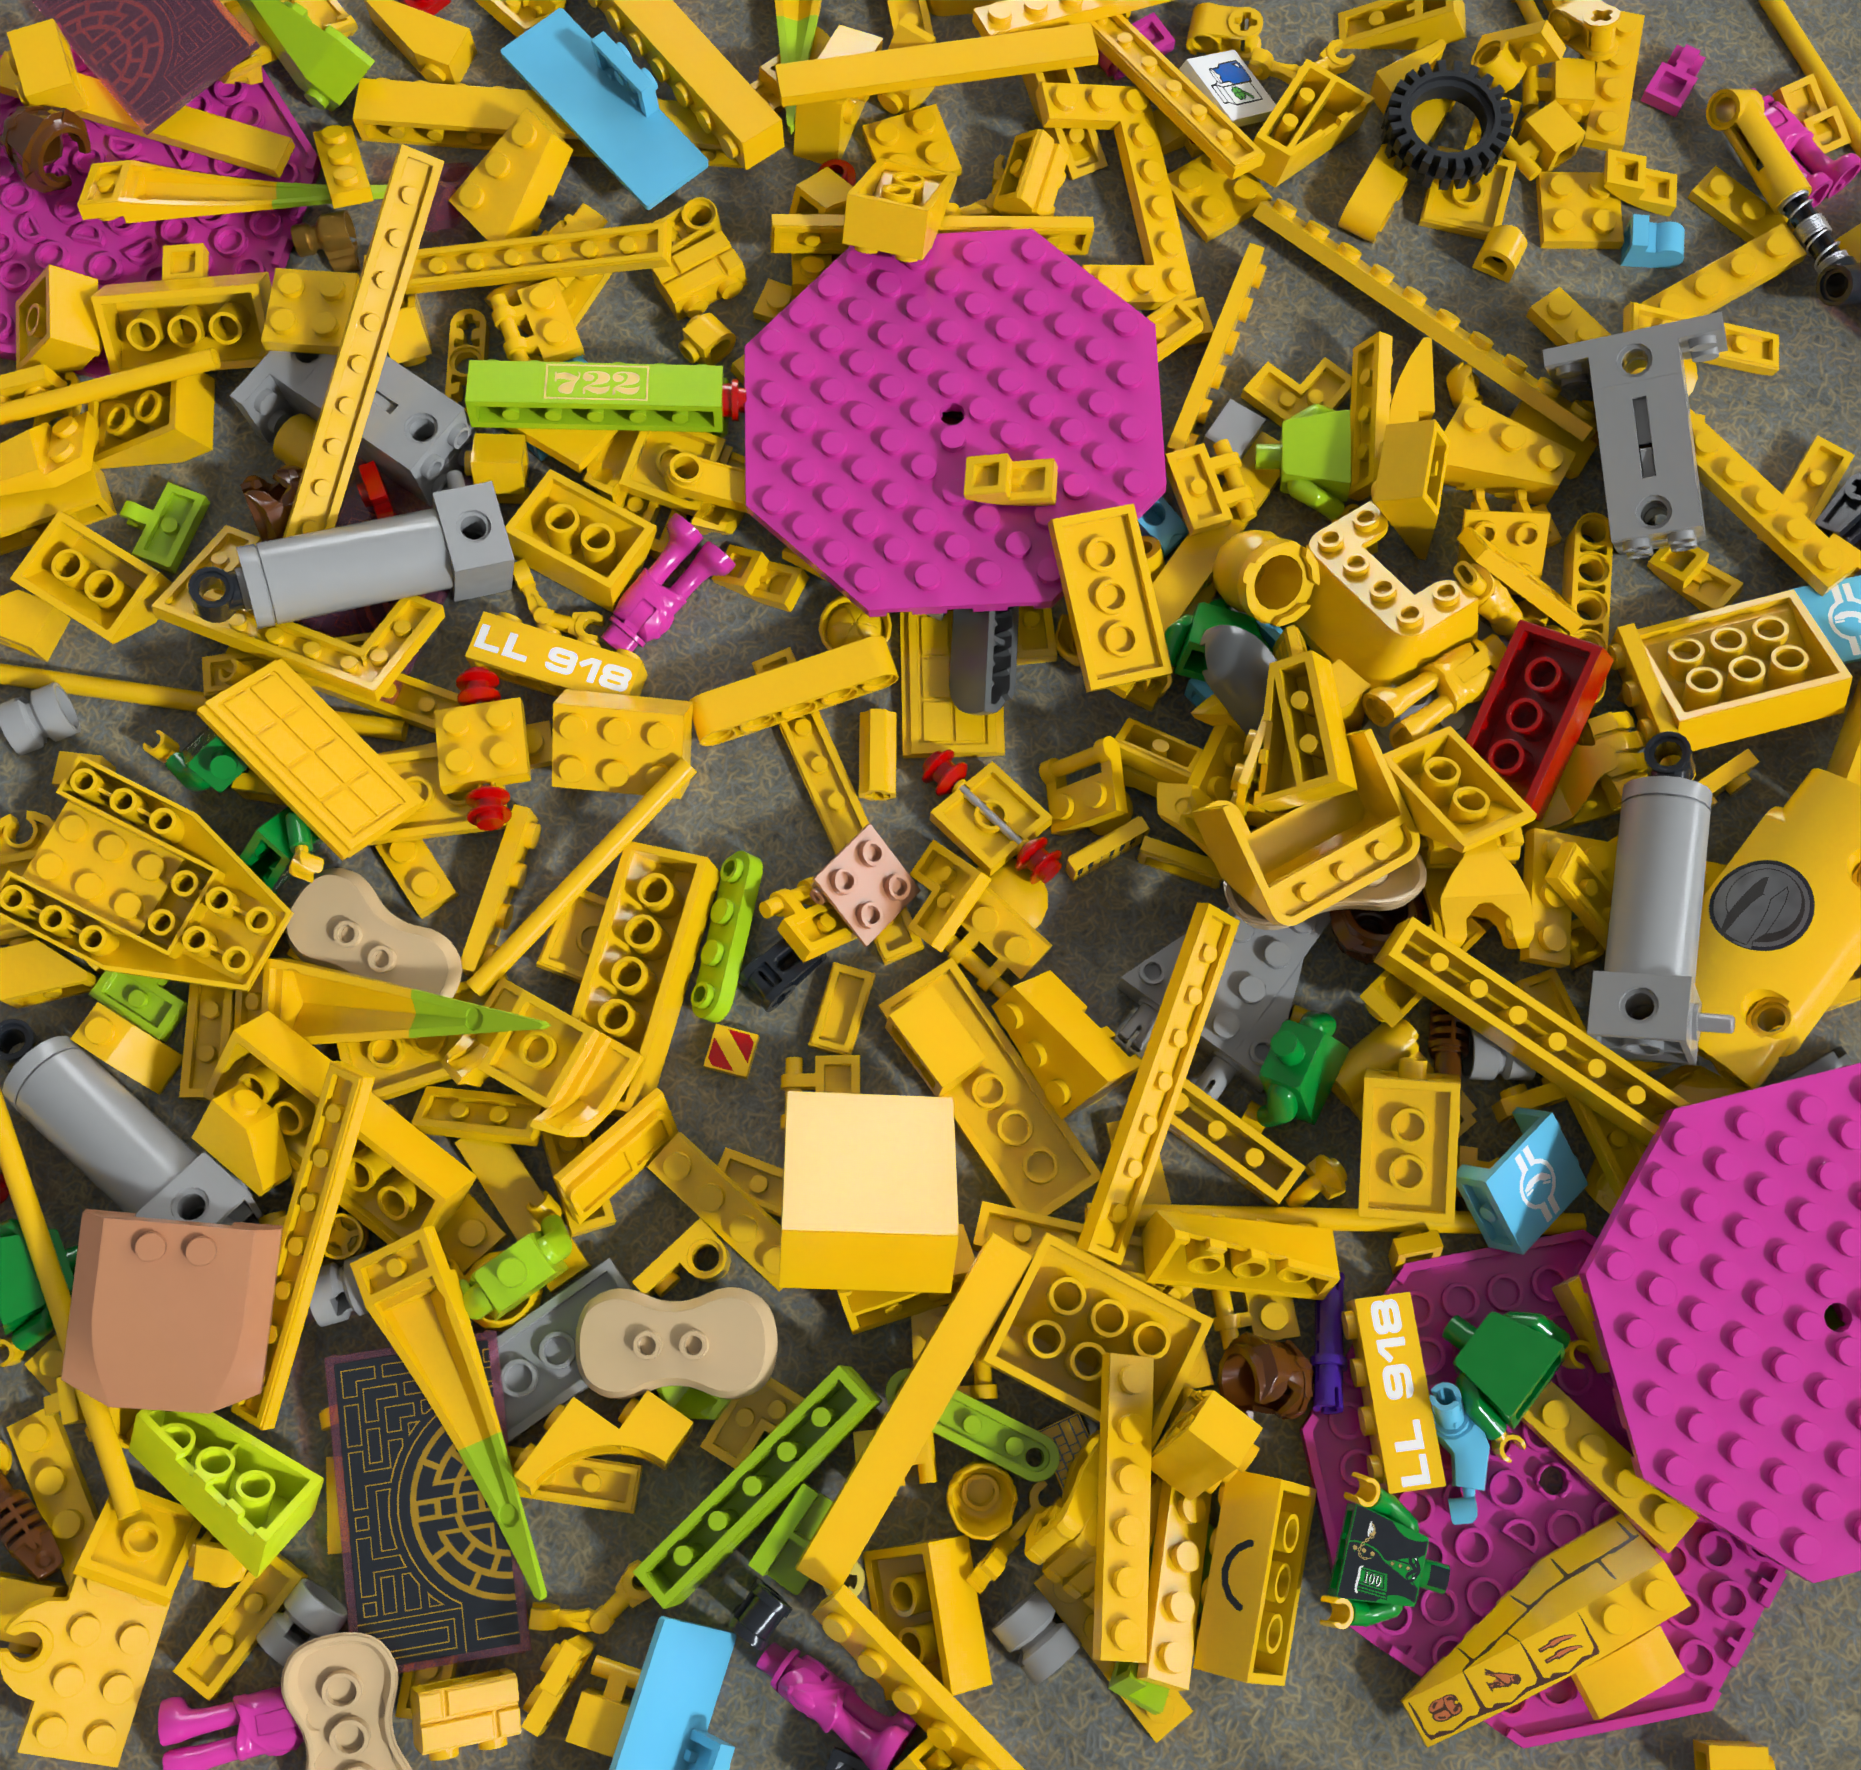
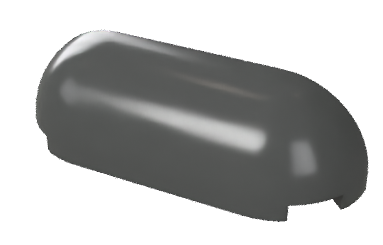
M1019 606L1008 607V610L984 612H973V609H953L949 689L951 699L960 711L971 715H989L998 712L1006 701L1012 700L1016 686Z
M1231 625L1211 627L1204 632L1200 641V646H1205V658L1208 668L1202 671L1203 676L1220 702L1243 732L1248 735L1250 729L1258 730L1264 714L1269 663L1275 662L1277 659L1259 638L1242 628Z

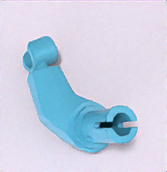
M1442 1382L1436 1384L1431 1389L1433 1395H1430L1429 1398L1432 1404L1438 1442L1451 1455L1452 1486L1462 1487L1463 1497L1448 1499L1451 1521L1454 1525L1471 1524L1478 1516L1475 1490L1485 1491L1490 1445L1485 1433L1467 1415L1461 1402L1460 1390L1454 1384Z

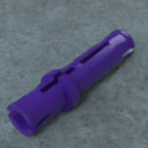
M1339 1272L1340 1280L1324 1300H1316L1315 1348L1314 1355L1310 1356V1363L1314 1371L1313 1410L1316 1412L1321 1411L1323 1414H1338L1344 1410L1343 1372L1347 1371L1348 1359L1343 1356L1344 1332L1341 1313L1344 1311L1343 1290L1345 1275L1342 1272Z

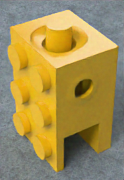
M1399 1058V1071L1366 1069L1361 1121L1362 1139L1358 1217L1454 1224L1458 1133L1460 1130L1461 1082L1459 1074L1428 1073L1427 1060L1421 1058Z

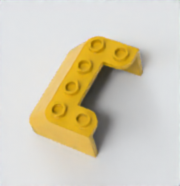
M1371 500L1312 536L1306 548L1312 551L1319 564L1320 583L1319 585L1314 584L1312 594L1307 601L1311 605L1308 611L1295 622L1287 624L1288 626L1295 625L1298 627L1306 644L1314 652L1330 660L1331 664L1338 659L1343 661L1371 685L1370 690L1377 687L1395 688L1420 675L1421 668L1434 662L1448 651L1460 645L1470 643L1473 639H1478V598L1464 588L1461 583L1452 580L1438 581L1414 595L1372 556L1378 552V541L1388 531V519Z
M1371 728L1346 733L1358 790L1295 807L1251 832L1239 808L1226 800L1213 801L1191 813L1222 879L1274 925L1294 926L1410 862L1419 851V832Z

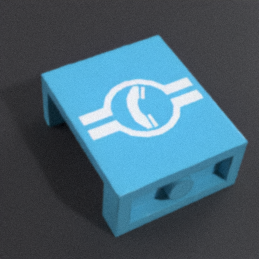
M1861 575L1845 578L1823 596L1818 594L1810 585L1793 588L1842 662L1847 664L1861 661Z
M1517 1107L1512 1114L1523 1135L1490 1169L1462 1164L1457 1169L1456 1186L1488 1247L1524 1255L1584 1190L1588 1182L1553 1112Z

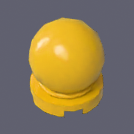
M1248 530L1234 534L1220 547L1212 567L1214 587L1227 605L1238 612L1246 613L1261 623L1280 627L1295 622L1308 611L1311 605L1307 601L1312 594L1314 584L1319 585L1320 583L1319 564L1312 551L1293 540L1282 539L1271 531Z

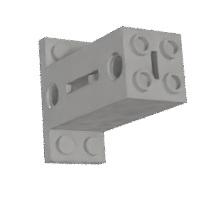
M1722 312L1543 350L1544 366L1552 382L1558 386L1561 385L1563 389H1574L1586 385L1587 380L1591 379L1611 542L1618 554H1626L1627 559L1649 557L1653 555V549L1671 547L1672 552L1687 551L1697 548V542L1707 540L1684 360L1692 358L1693 362L1710 361L1719 357V352L1728 351ZM1645 368L1640 373L1631 374L1635 369ZM1664 514L1667 516L1659 525L1650 526L1647 524L1649 519L1655 515Z
M270 351L232 392L230 397L256 435L270 443L276 437L281 426L295 414H307L315 421H318L337 355ZM386 355L356 457L365 463L374 461L383 476L432 509V493L449 489L445 477L446 474L453 470H458L462 473L465 471V451L472 450L476 431L474 427H471L464 407Z

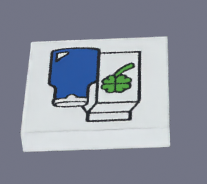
M1235 50L1186 59L1179 69L1237 127L1266 121L1276 106Z

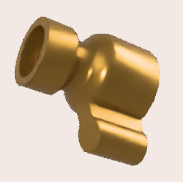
M347 210L322 214L317 218L314 225L305 222L291 226L292 240L301 258L316 255L318 250L323 249L334 272H350L361 269L357 254V241L351 242L350 237L357 239L356 230Z

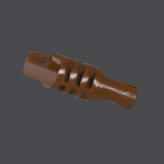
M1432 1001L1428 1052L1434 1059V1073L1459 1074L1461 1082V1064L1466 1059V1056L1469 1055L1470 1028L1467 1024Z
M0 1469V1540L10 1555L39 1583L64 1567V1558L51 1528L25 1491L22 1492L21 1489L15 1490Z

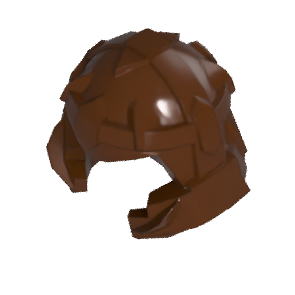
M28 105L18 106L16 111L4 120L3 134L0 136V142L11 165L17 170L16 172L24 183L42 193L65 189L72 185V180L67 174L56 176L54 173H46L44 166L54 163L62 157V134L68 133L70 138L77 142L80 153H91L89 135L82 118L66 108Z
M293 465L279 468L273 474V479L276 481L274 484H270L256 475L248 476L240 484L262 542L283 538L303 472L302 468Z
M1416 896L1406 905L1393 910L1341 909L1329 911L1333 935L1337 940L1335 942L1342 953H1345L1353 960L1361 962L1366 966L1368 964H1376L1373 961L1396 925L1411 917L1422 922V911L1426 908L1420 898Z
M1248 1332L1232 1340L1219 1362L1218 1385L1222 1397L1252 1420L1254 1411L1275 1414L1283 1420H1292L1304 1414L1308 1409V1402L1314 1395V1372L1310 1361L1304 1357L1292 1341H1272Z

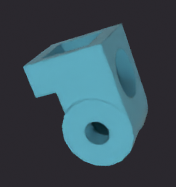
M1633 214L1623 232L1624 243L1621 247V266L1671 269L1680 265L1684 260V227L1676 222H1661L1658 224L1649 222L1650 215Z
M1162 496L1138 520L1141 536L1157 538L1160 541L1164 558L1188 535L1185 523Z

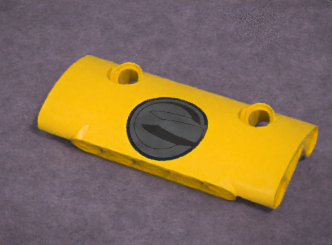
M1814 768L1809 772L1784 807L1775 806L1764 815L1703 896L1695 986L1702 1002V1013L1733 1015L1735 1017V1029L1732 1034L1701 1032L1697 1055L1711 1061L1721 1077L1740 1087L1743 1091L1761 1087L1778 1064V1058L1794 1054L1801 1047L1803 1041L1861 964V786L1819 768ZM1783 1025L1779 1030L1769 1032L1772 1028Z

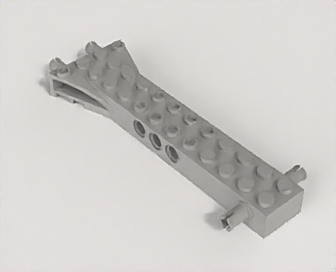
M1478 620V639L1480 641L1491 634H1495L1506 647L1508 646L1510 640L1502 635H1498L1492 628ZM1436 689L1418 700L1388 726L1380 727L1369 719L1362 730L1372 729L1383 754L1394 750L1389 740L1391 728L1405 717L1417 712L1437 699L1439 696ZM1484 698L1473 704L1468 703L1457 713L1450 714L1438 723L1429 734L1451 726L1464 739L1470 732ZM1231 907L1223 910L1238 919L1240 923L1197 1047L1212 1057L1213 1060L1196 1081L1195 1085L1204 1091L1208 1084H1212V1088L1207 1094L1213 1099L1217 1100L1235 1075L1260 1093L1264 1090L1259 1073L1271 1048V1038L1279 1031L1282 1023L1288 1019L1304 957L1331 922L1329 911L1314 915L1288 928L1262 930L1246 924L1234 913ZM1186 934L1144 960L1119 980L1117 989L1138 1003L1140 1007L1117 1036L1124 1044H1127L1133 1034L1139 1031L1130 1046L1131 1049L1137 1052L1143 1050V1046L1150 1038Z

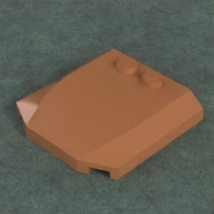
M85 1209L82 1212L61 1380L104 1405L116 1408L209 1414L261 1394L264 1384L283 1226L234 1222L233 1225L155 1219L136 1217V1213Z

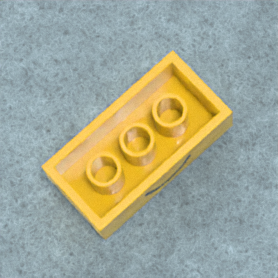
M1237 1470L1227 1484L1221 1482L1218 1492V1502L1221 1510L1218 1527L1213 1530L1210 1538L1209 1549L1212 1561L1209 1576L1204 1580L1201 1589L1203 1612L1200 1627L1196 1629L1193 1669L1245 1683L1285 1686L1317 1489L1246 1471L1242 1473Z

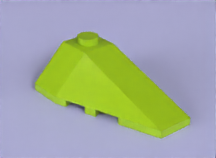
M237 0L294 82L305 91V98L320 110L327 109L332 112L338 108L375 62L374 59L332 26L328 25L324 31L312 23L308 16V10L297 2L292 4L288 1L283 3L280 0Z

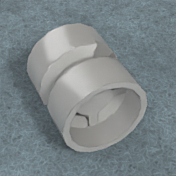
M57 682L31 691L30 701L21 696L0 704V727L11 747L20 756L44 747V744L47 743V737L58 742L81 732V726L74 706L67 693Z
M1468 1026L1470 1028L1469 1055L1462 1061V1070L1466 1079L1494 1080L1497 1074L1500 1073L1504 1080H1533L1536 1074L1535 1070Z
M373 1251L345 1259L342 1267L335 1262L321 1265L310 1303L312 1315L320 1327L348 1320L351 1311H355L359 1316L369 1314L365 1308L350 1263Z
M304 1578L300 1580L284 1600L286 1611L284 1613H274L256 1637L263 1650L276 1662L285 1666L288 1657L296 1648L312 1639L338 1633L351 1616L345 1605L325 1588ZM295 1623L302 1630L307 1632L309 1634L308 1637L305 1636L300 1630H298L293 1624Z
M1039 1589L1026 1596L991 1629L1008 1652L1019 1651L1018 1664L1035 1686L1058 1670L1082 1645L1065 1622L1056 1624L1053 1621L1055 1609Z

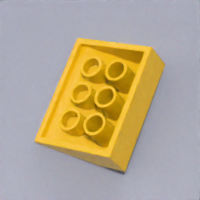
M1794 589L1637 629L1677 729L1681 735L1687 738L1692 751L1844 713L1853 676Z
M1045 1232L1033 1254V1259L1002 1311L978 1360L1100 1424L1102 1354L1117 1353L1154 1357L1152 1450H1154L1214 1319L1058 1237Z

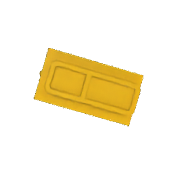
M657 1087L553 1176L563 1196L564 1203L567 1205L574 1221L579 1225L651 1163L671 1139L679 1133L664 1094Z

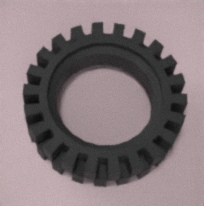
M1446 60L1436 61L1433 71L1429 63L1420 65L1418 73L1414 69L1409 71L1404 81L1400 79L1394 92H1392L1381 123V129H1383L1381 141L1382 144H1387L1385 154L1388 159L1397 156L1393 166L1399 172L1407 165L1410 167L1406 178L1412 182L1420 173L1425 176L1421 186L1430 188L1435 178L1439 179L1438 190H1448L1452 180H1454L1455 188L1461 189L1465 187L1468 179L1472 185L1479 182L1482 175L1487 176L1492 171L1494 165L1497 164L1512 132L1510 127L1513 123V113H1508L1512 105L1509 98L1501 100L1505 90L1500 84L1491 90L1489 89L1494 79L1490 74L1487 73L1481 80L1476 78L1480 68L1471 65L1468 74L1461 72L1463 65L1461 61L1454 60L1451 70L1446 69ZM1445 98L1457 101L1468 107L1478 119L1481 128V139L1473 147L1460 152L1436 150L1425 144L1416 134L1411 121L1412 111L1418 105L1432 99Z

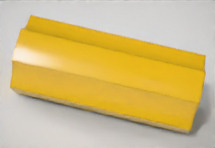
M869 709L868 711L860 712L859 798L867 800L896 798V712L886 709Z

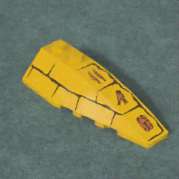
M1622 1513L1616 1514L1539 1559L1528 1570L1529 1573L1512 1590H1508L1496 1602L1497 1605L1479 1624L1476 1623L1463 1636L1464 1639L1446 1657L1443 1656L1400 1700L1425 1747L1428 1748L1562 1681L1691 1606L1664 1559Z

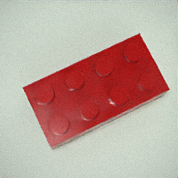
M1520 619L1466 738V742L1537 814L1535 820L1541 822L1614 659L1602 646Z

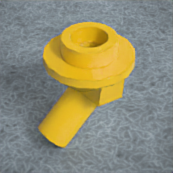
M1320 1154L1307 1164L1305 1168L1309 1178L1289 1194L1285 1200L1289 1207H1303L1319 1192L1327 1200L1340 1196L1346 1191V1171L1335 1158L1329 1159L1327 1156Z

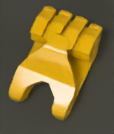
M1628 711L1608 712L1587 719V723L1582 730L1542 821L1534 820L1521 826L1524 836L1526 831L1533 828L1559 832L1621 812L1624 784L1633 779L1648 776L1644 752L1638 753L1646 747V741L1640 731L1629 732L1635 727V724Z
M1521 827L1464 853H1460L1419 833V853L1422 856L1427 871V880L1422 891L1429 910L1432 929L1460 948L1467 938L1466 919L1473 917L1485 918L1497 927L1504 947L1507 949L1528 948L1534 937L1532 904L1519 873L1512 865L1516 864V860H1519L1521 846L1525 843Z
M1100 1430L1090 1435L1068 1470L1062 1494V1509L1057 1505L1055 1507L1051 1505L1042 1514L1036 1513L1025 1534L1026 1542L1024 1554L1031 1562L1037 1565L1043 1563L1042 1572L1048 1579L1055 1583L1063 1580L1062 1588L1068 1595L1078 1599L1084 1593L1083 1601L1093 1610ZM1151 1473L1149 1550L1156 1532L1162 1478L1155 1473Z

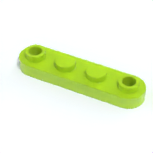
M745 851L735 852L722 864L717 897L711 909L709 931L706 943L701 951V965L697 982L691 994L692 1010L695 1016L712 1023L723 1020L732 1007L763 874V864L760 858Z
M911 1368L896 1372L888 1380L885 1387V1400L888 1407ZM958 1390L955 1391L932 1433L1027 1481H1044L1056 1472L1059 1465V1450L1050 1437ZM1031 1448L1038 1449L1042 1456L1040 1464L1035 1467L1030 1466L1026 1461V1453Z

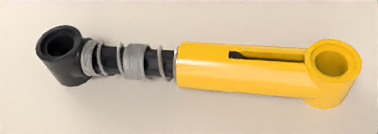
M1722 89L1714 93L1706 107L1708 124L1713 129L1724 133L1774 214L1787 215L1788 227L1795 228L1793 235L1801 246L1806 248L1807 256L1813 257L1815 260L1814 268L1819 275L1816 282V293L1820 301L1828 306L1861 304V262L1857 263L1853 256L1848 255L1846 250H1840L1838 246L1841 241H1834L1831 236L1832 228L1828 221L1822 216V213H1816L1811 205L1813 199H1808L1807 197L1810 195L1812 187L1765 116L1762 95L1753 89ZM1846 278H1847V280H1848L1847 290L1845 289V280H1846Z

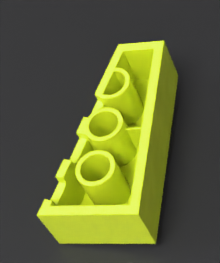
M141 1409L136 1414L129 1452L257 1579L312 1517L324 1478L213 1412L206 1414Z

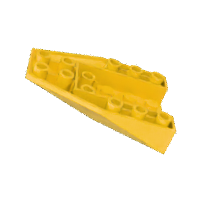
M78 755L56 791L58 795L67 800V803L22 877L8 870L0 883V918L108 972L249 992L294 913L197 813Z

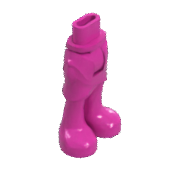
M1771 95L1762 96L1765 116L1812 187V191L1807 198L1813 199L1811 205L1815 208L1825 197L1831 198L1851 182L1861 170V158L1854 153H1849L1836 160H1832L1813 141L1814 134L1804 127L1789 109L1779 101L1773 103L1774 98ZM1792 151L1799 157L1809 172L1791 154Z
M677 513L668 521L669 542L664 551L648 570L647 568L642 570L638 578L625 591L613 611L615 616L612 615L609 618L612 624L602 634L601 638L615 650L625 649L633 652L638 645L643 648L647 642L659 639L661 635L669 630L674 621V615L687 603V598L701 583L713 575L726 576L736 566L727 554L710 541H707L677 581L670 588L663 586L662 584L704 539L702 534L690 522Z
M773 1642L761 1655L756 1667L772 1677L770 1685L777 1693L798 1711L814 1719L824 1733H828L832 1729L864 1762L867 1768L870 1770H890L918 1727L913 1718L901 1710L890 1717L877 1712L855 1693L853 1686L840 1679L821 1662L810 1655L799 1658L801 1651L797 1648L788 1652Z
M281 1686L251 1694L233 1696V1702L206 1708L191 1709L183 1697L163 1699L158 1713V1735L162 1746L177 1744L202 1734L239 1725L236 1736L166 1751L162 1758L163 1770H208L235 1760L242 1762L264 1754L267 1756H281L292 1750H297L301 1743L304 1742V1738L298 1724L286 1707Z

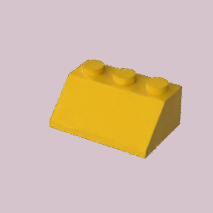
M549 469L505 526L515 560L525 559L529 568L612 613L622 595L641 573L657 532L656 525L552 469Z
M60 510L10 577L13 582L112 644L155 624L158 618H155L152 605L172 584L169 579L156 569Z
M966 1535L952 1536L864 1551L863 1557L871 1610L886 1628L953 1696L992 1685L978 1592L966 1581L968 1575L974 1569L969 1537ZM884 1690L885 1701L892 1700V1697Z

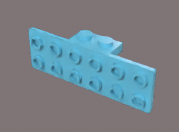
M558 8L501 49L502 58L646 210H651L708 168L709 163L705 155L659 109L655 91L658 89V85L650 71L645 67L640 69L633 62L628 49L621 42L615 43L604 31L592 39L563 8Z
M666 1616L659 1617L609 1770L730 1769L735 1746L712 1735L707 1730L737 1638L735 1633Z

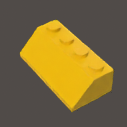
M259 272L104 285L91 296L111 374L209 348H214L220 358L221 367L216 370L256 367L270 352L261 343L272 289L269 273Z

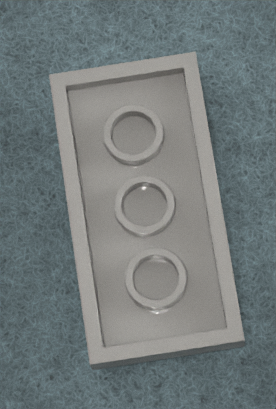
M611 1258L605 1260L488 1343L495 1410L505 1445L511 1444L546 1419L559 1404L564 1406L573 1397L578 1396L589 1388L579 1373L575 1355V1334L579 1316L583 1307L590 1299L602 1292L617 1288L632 1290Z

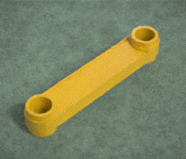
M686 452L676 454L669 461L665 471V483L668 491L674 496L691 498L748 513L746 508L745 469L699 458ZM685 472L693 478L684 479L676 473Z

